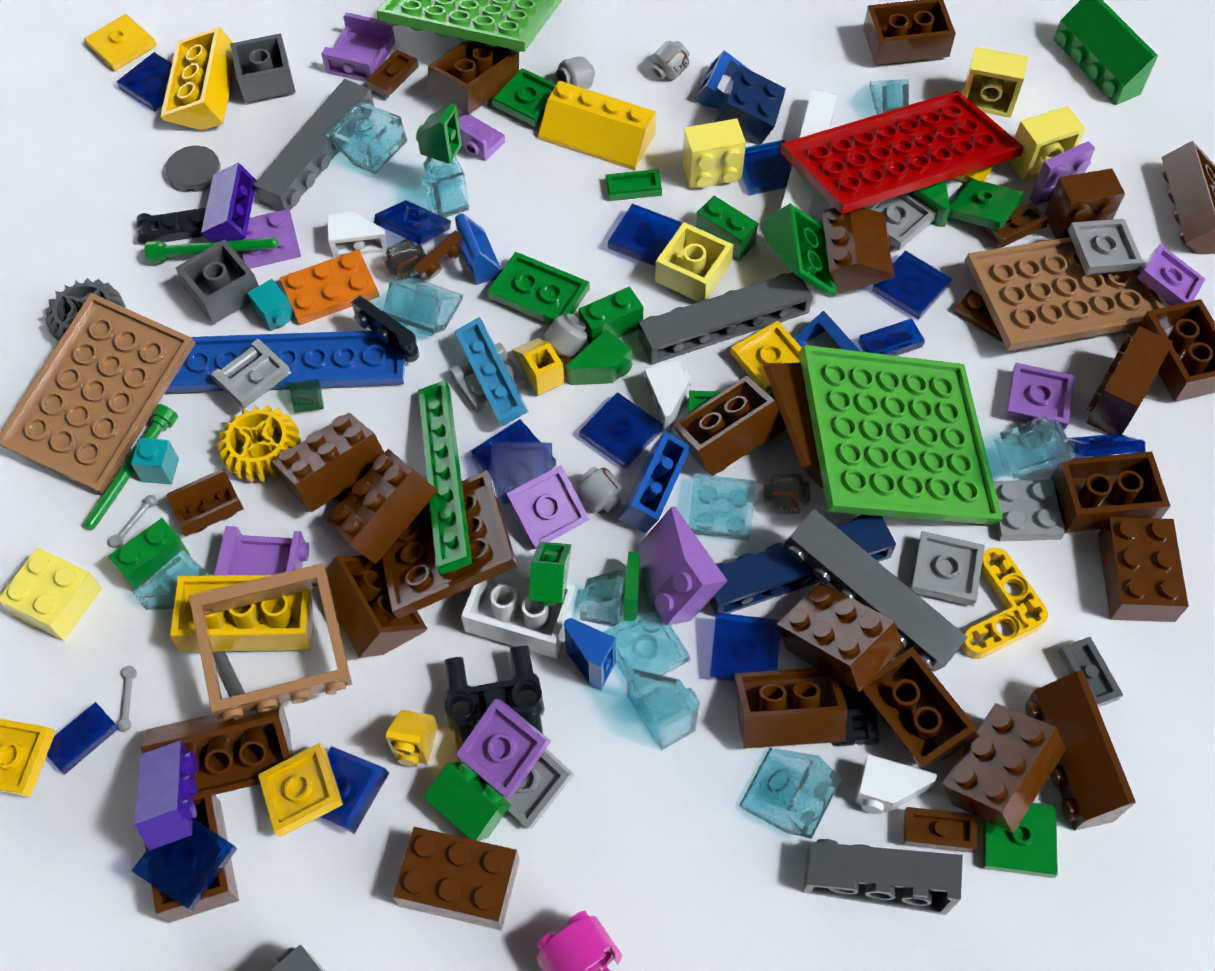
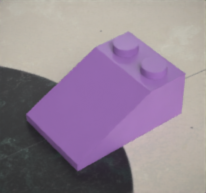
M675 506L670 507L637 546V551L641 555V569L648 599L666 626L691 621L727 582L725 576Z

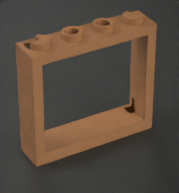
M324 563L189 595L211 712L217 719H223L224 721L234 718V720L242 718L245 712L256 709L259 713L277 709L279 703L292 701L293 704L303 703L311 700L314 694L326 692L327 695L337 694L336 691L353 685ZM319 588L338 670L222 699L206 615Z

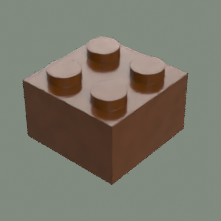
M1112 168L1060 177L1044 215L1049 218L1048 224L1055 238L1070 237L1068 228L1071 223L1113 220L1125 192Z

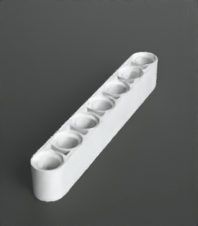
M812 89L799 138L830 129L838 94ZM793 165L781 209L791 203L808 215L815 187Z

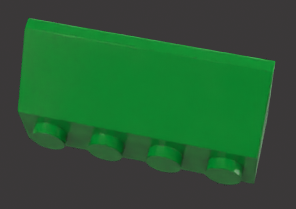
M1080 0L1060 20L1053 39L1115 105L1141 95L1158 57L1103 0Z

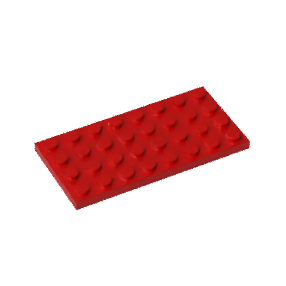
M954 91L781 144L780 153L840 214H844L1022 156L1024 146L959 91Z

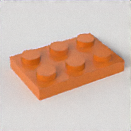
M359 249L279 277L299 326L353 307L351 302L359 295L368 301L380 297Z

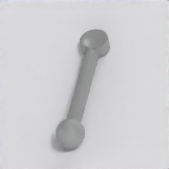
M148 495L145 498L144 505L121 532L110 537L109 544L113 548H120L123 545L125 535L149 507L156 505L157 498L154 495Z
M126 666L122 671V675L125 678L122 719L117 725L118 729L124 732L131 728V721L129 720L132 680L137 676V671L133 666Z

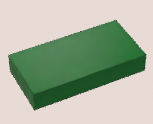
M659 169L605 174L609 201L662 196Z
M628 552L623 621H635L637 619L641 564L639 552Z

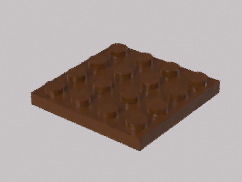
M488 470L462 481L472 558L471 565L443 575L436 568L430 501L382 556L392 612L398 619L518 567L493 479Z

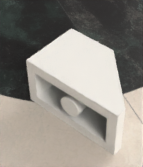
M341 212L327 215L328 241L333 258L358 249L361 255L389 252L384 229L357 212Z
M678 359L644 369V386L664 432L670 431L687 400L688 386H691L689 372L687 369H682Z
M868 754L862 767L854 803L862 805V808L870 813H889L928 792L934 784L937 774Z

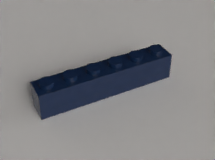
M862 514L854 518L852 522L843 525L839 523L834 524L878 562L891 558L896 542L882 516ZM776 543L769 546L763 552L757 554L746 553L737 558L736 561L727 564L717 563L716 565L727 579V582L709 602L716 617H720L821 581L815 577L812 572L813 569L804 561L799 562L788 553V548L784 544Z

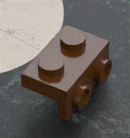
M224 469L213 472L166 495L185 536L200 532L207 526L222 519L231 518L237 512L244 509Z

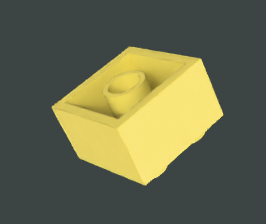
M975 47L962 94L984 113L1011 118L1024 81L1028 56Z
M1069 106L1057 110L1053 109L1035 117H1028L1020 121L1014 138L1024 146L1022 156L1008 161L1023 182L1036 178L1044 161L1079 145L1085 127Z
M737 118L684 128L682 167L690 189L742 180L746 141Z
M683 222L656 260L655 282L697 302L702 299H709L731 267L734 244Z
M37 547L0 595V603L12 616L65 641L102 588L90 572Z

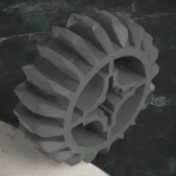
M88 278L84 283H79L75 280V284L71 287L65 285V290L62 292L55 291L56 299H49L50 307L45 309L47 316L45 318L46 325L51 335L56 340H61L90 293L126 308L120 293L109 283L104 284L99 279L92 282Z

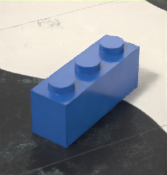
M666 431L663 433L648 454L619 516L620 520L645 534L654 526L663 512L692 446Z

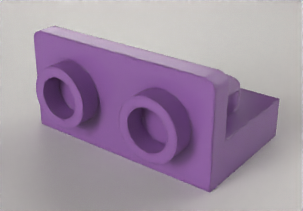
M463 112L458 117L462 139L461 147L466 149L471 155L486 161L506 142L503 133L472 115Z

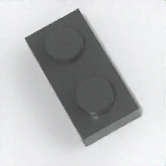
M1091 636L1062 646L1058 650L1070 674L1083 670L1098 707L1117 701L1123 696Z

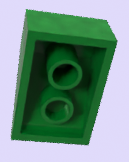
M791 203L764 220L765 239L770 247L795 275L830 297H834L836 289L829 272L824 226Z

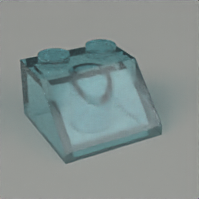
M358 101L326 133L327 138L354 166L376 174L407 142L400 116Z
M456 155L450 164L427 157L423 163L425 176H421L425 191L429 193L425 195L429 210H434L439 220L468 211L469 203L465 175Z
M414 277L389 282L383 312L405 327L410 325L417 328L416 331L420 334L433 336L434 333L446 329L462 302L464 295Z
M1048 416L1030 421L1031 427L1019 431L1018 426L999 432L1001 437L994 439L1005 474L1015 479L1075 459V452L1059 420H1049Z
M637 669L627 671V697L661 751L696 730L700 702L692 688L686 689L680 679Z
M769 748L739 806L785 833L812 839L834 796L841 777L819 755Z

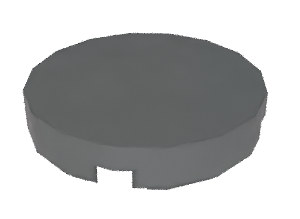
M194 145L176 151L169 157L165 167L166 175L173 187L187 192V189H194V192L211 186L213 174L219 172L221 165L213 150L205 146Z

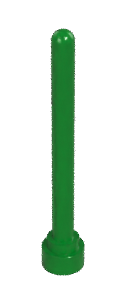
M274 237L227 241L235 252L275 249L279 244L278 240ZM148 241L144 249L145 257L149 264L163 263L168 257L198 255L219 242L167 246L166 243H161V241Z
M158 404L151 415L150 422L152 424L142 438L157 439L162 430L166 431L168 427L171 428L178 419L177 413L163 404ZM135 449L85 520L84 526L87 530H94L135 471L131 465Z

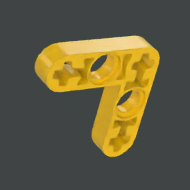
M994 547L984 552L981 573L1007 610L970 627L966 631L965 635L968 638L961 648L972 659L984 658L1037 632L1043 627L1048 618V610L1009 554L1000 548ZM990 560L993 562L999 561L1001 563L1000 567L998 568L996 565L990 566ZM1014 583L1018 585L1021 589V595L1012 596L1008 594L1005 590V584ZM1025 599H1027L1028 601H1027L1026 604L1024 605V603H1022V602H1023ZM1027 611L1030 614L1036 613L1038 615L1036 620L1033 617L1027 619L1025 617ZM1000 622L1009 624L1013 629V634L1010 636L1001 635L996 629V624ZM987 633L990 638L985 640L982 647L971 644L973 637L977 641L985 638Z

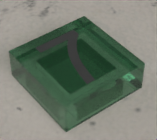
M320 378L289 383L294 413L324 409L325 405Z

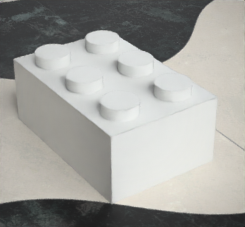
M516 568L508 570L473 586L461 616L465 632L515 647L527 645L529 646V651L557 659L565 638L564 621L572 618L577 604L576 585L567 583L562 603L544 606L538 604L537 601L529 600L530 572Z

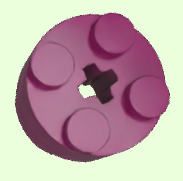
M586 911L575 914L568 921V926L559 933H548L537 943L540 952L536 957V962L542 971H610L607 966L614 959L618 965L622 959V953L596 916H589Z

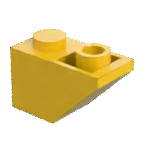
M537 338L512 349V353L537 395H541L564 384L563 363L550 342Z
M401 710L385 736L395 759H398L400 764L409 767H417L418 763L428 765L438 726L433 715Z

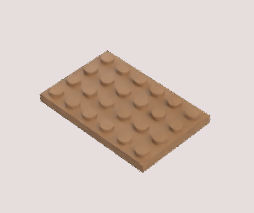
M1071 237L968 253L965 259V263L1007 351L1137 329L1147 311L1164 307L1157 293L1146 288L1142 281L1137 278L1142 270V266L1139 270L1085 274Z
M90 293L1 430L0 446L103 494L196 342L192 337Z

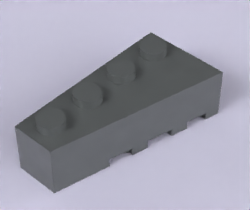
M818 839L817 842H811L807 850L803 893L947 915L961 900L963 855L879 848L863 844L844 845L830 839Z

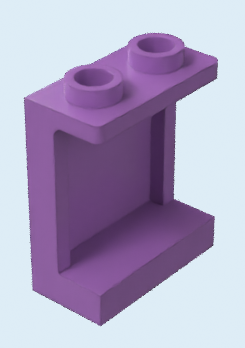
M346 12L343 16L345 29L334 49L325 47L321 53L325 71L328 74L366 82L385 62L395 43L393 26L375 18Z
M225 526L214 575H275L300 569L303 566V561H307L309 558V543L305 542L301 531H294L293 538L242 535L236 526Z

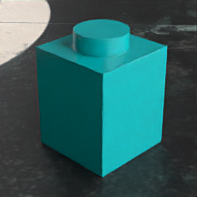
M273 279L247 292L253 310L270 331L284 326L295 318L289 299Z
M139 438L131 465L142 482L172 485L179 457L169 440Z

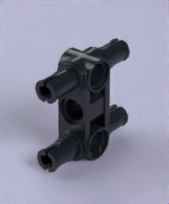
M522 645L510 649L514 674L511 680L472 687L467 683L463 657H452L444 660L448 686L444 693L448 728L454 731L457 752L494 699L502 700L543 734L541 716L544 715L545 708L540 678L537 674L533 673L529 646ZM524 690H532L537 695L535 701L530 704L521 703L518 700V696ZM460 701L470 704L469 711L463 716H457L452 713L453 706Z

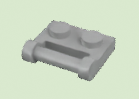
M259 339L250 344L251 348L221 370L217 368L210 374L214 382L220 388H223L244 409L291 374L289 366Z
M500 342L495 344L517 389L519 390L526 386V378L507 355L503 345ZM470 362L461 367L456 365L449 369V374L476 413L490 406L478 378L475 377L470 381H467L465 378L474 373Z

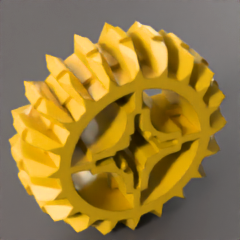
M268 404L263 410H260L255 405L253 411L248 412L243 408L242 415L236 416L232 414L233 422H224L225 431L218 432L220 442L217 443V449L222 463L225 464L231 474L235 473L236 477L240 480L246 477L252 483L256 477H259V480L264 483L266 476L269 475L276 479L277 470L272 461L278 458L286 449L294 448L301 443L296 423L292 421L288 413L283 414L279 407L272 411ZM278 432L282 434L279 444L275 443V436ZM240 443H243L244 446L242 448L244 451L239 455L237 453Z

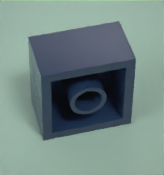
M739 65L726 85L714 122L737 118L743 136L762 145L775 127L786 88Z

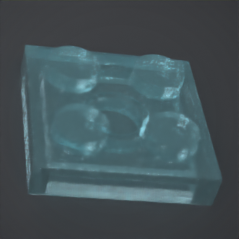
M695 474L688 524L694 534L750 541L756 481Z
M653 606L638 613L635 621H623L604 631V633L616 638V663L633 691L690 661L688 651L672 626L665 625Z

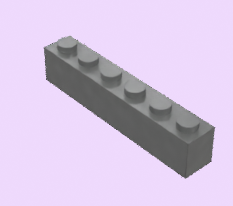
M344 79L255 182L254 188L259 203L276 211L291 210L293 206L298 204L301 196L308 188L313 186L316 178L323 170L328 168L335 155L344 148L345 143L353 134L357 133L360 125L373 113L375 107L371 89Z
M793 272L783 273L763 282H755L748 287L727 291L717 297L702 299L686 307H677L670 312L658 316H649L639 321V340L651 365L765 328L776 321L781 323L808 314L812 294L803 279Z
M816 509L809 513L785 541L784 545L788 548V553L799 562L804 561L813 569L812 572L815 577L821 582L830 583L840 593L894 620L903 648L906 647L909 650L913 647L930 670L932 669L935 672L944 668L968 638Z

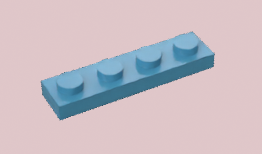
M478 317L455 330L456 336L499 423L505 426L528 413L529 411L483 320Z

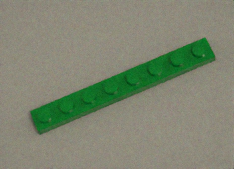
M446 380L418 390L427 481L438 490L430 500L436 568L441 575L472 564L451 392Z

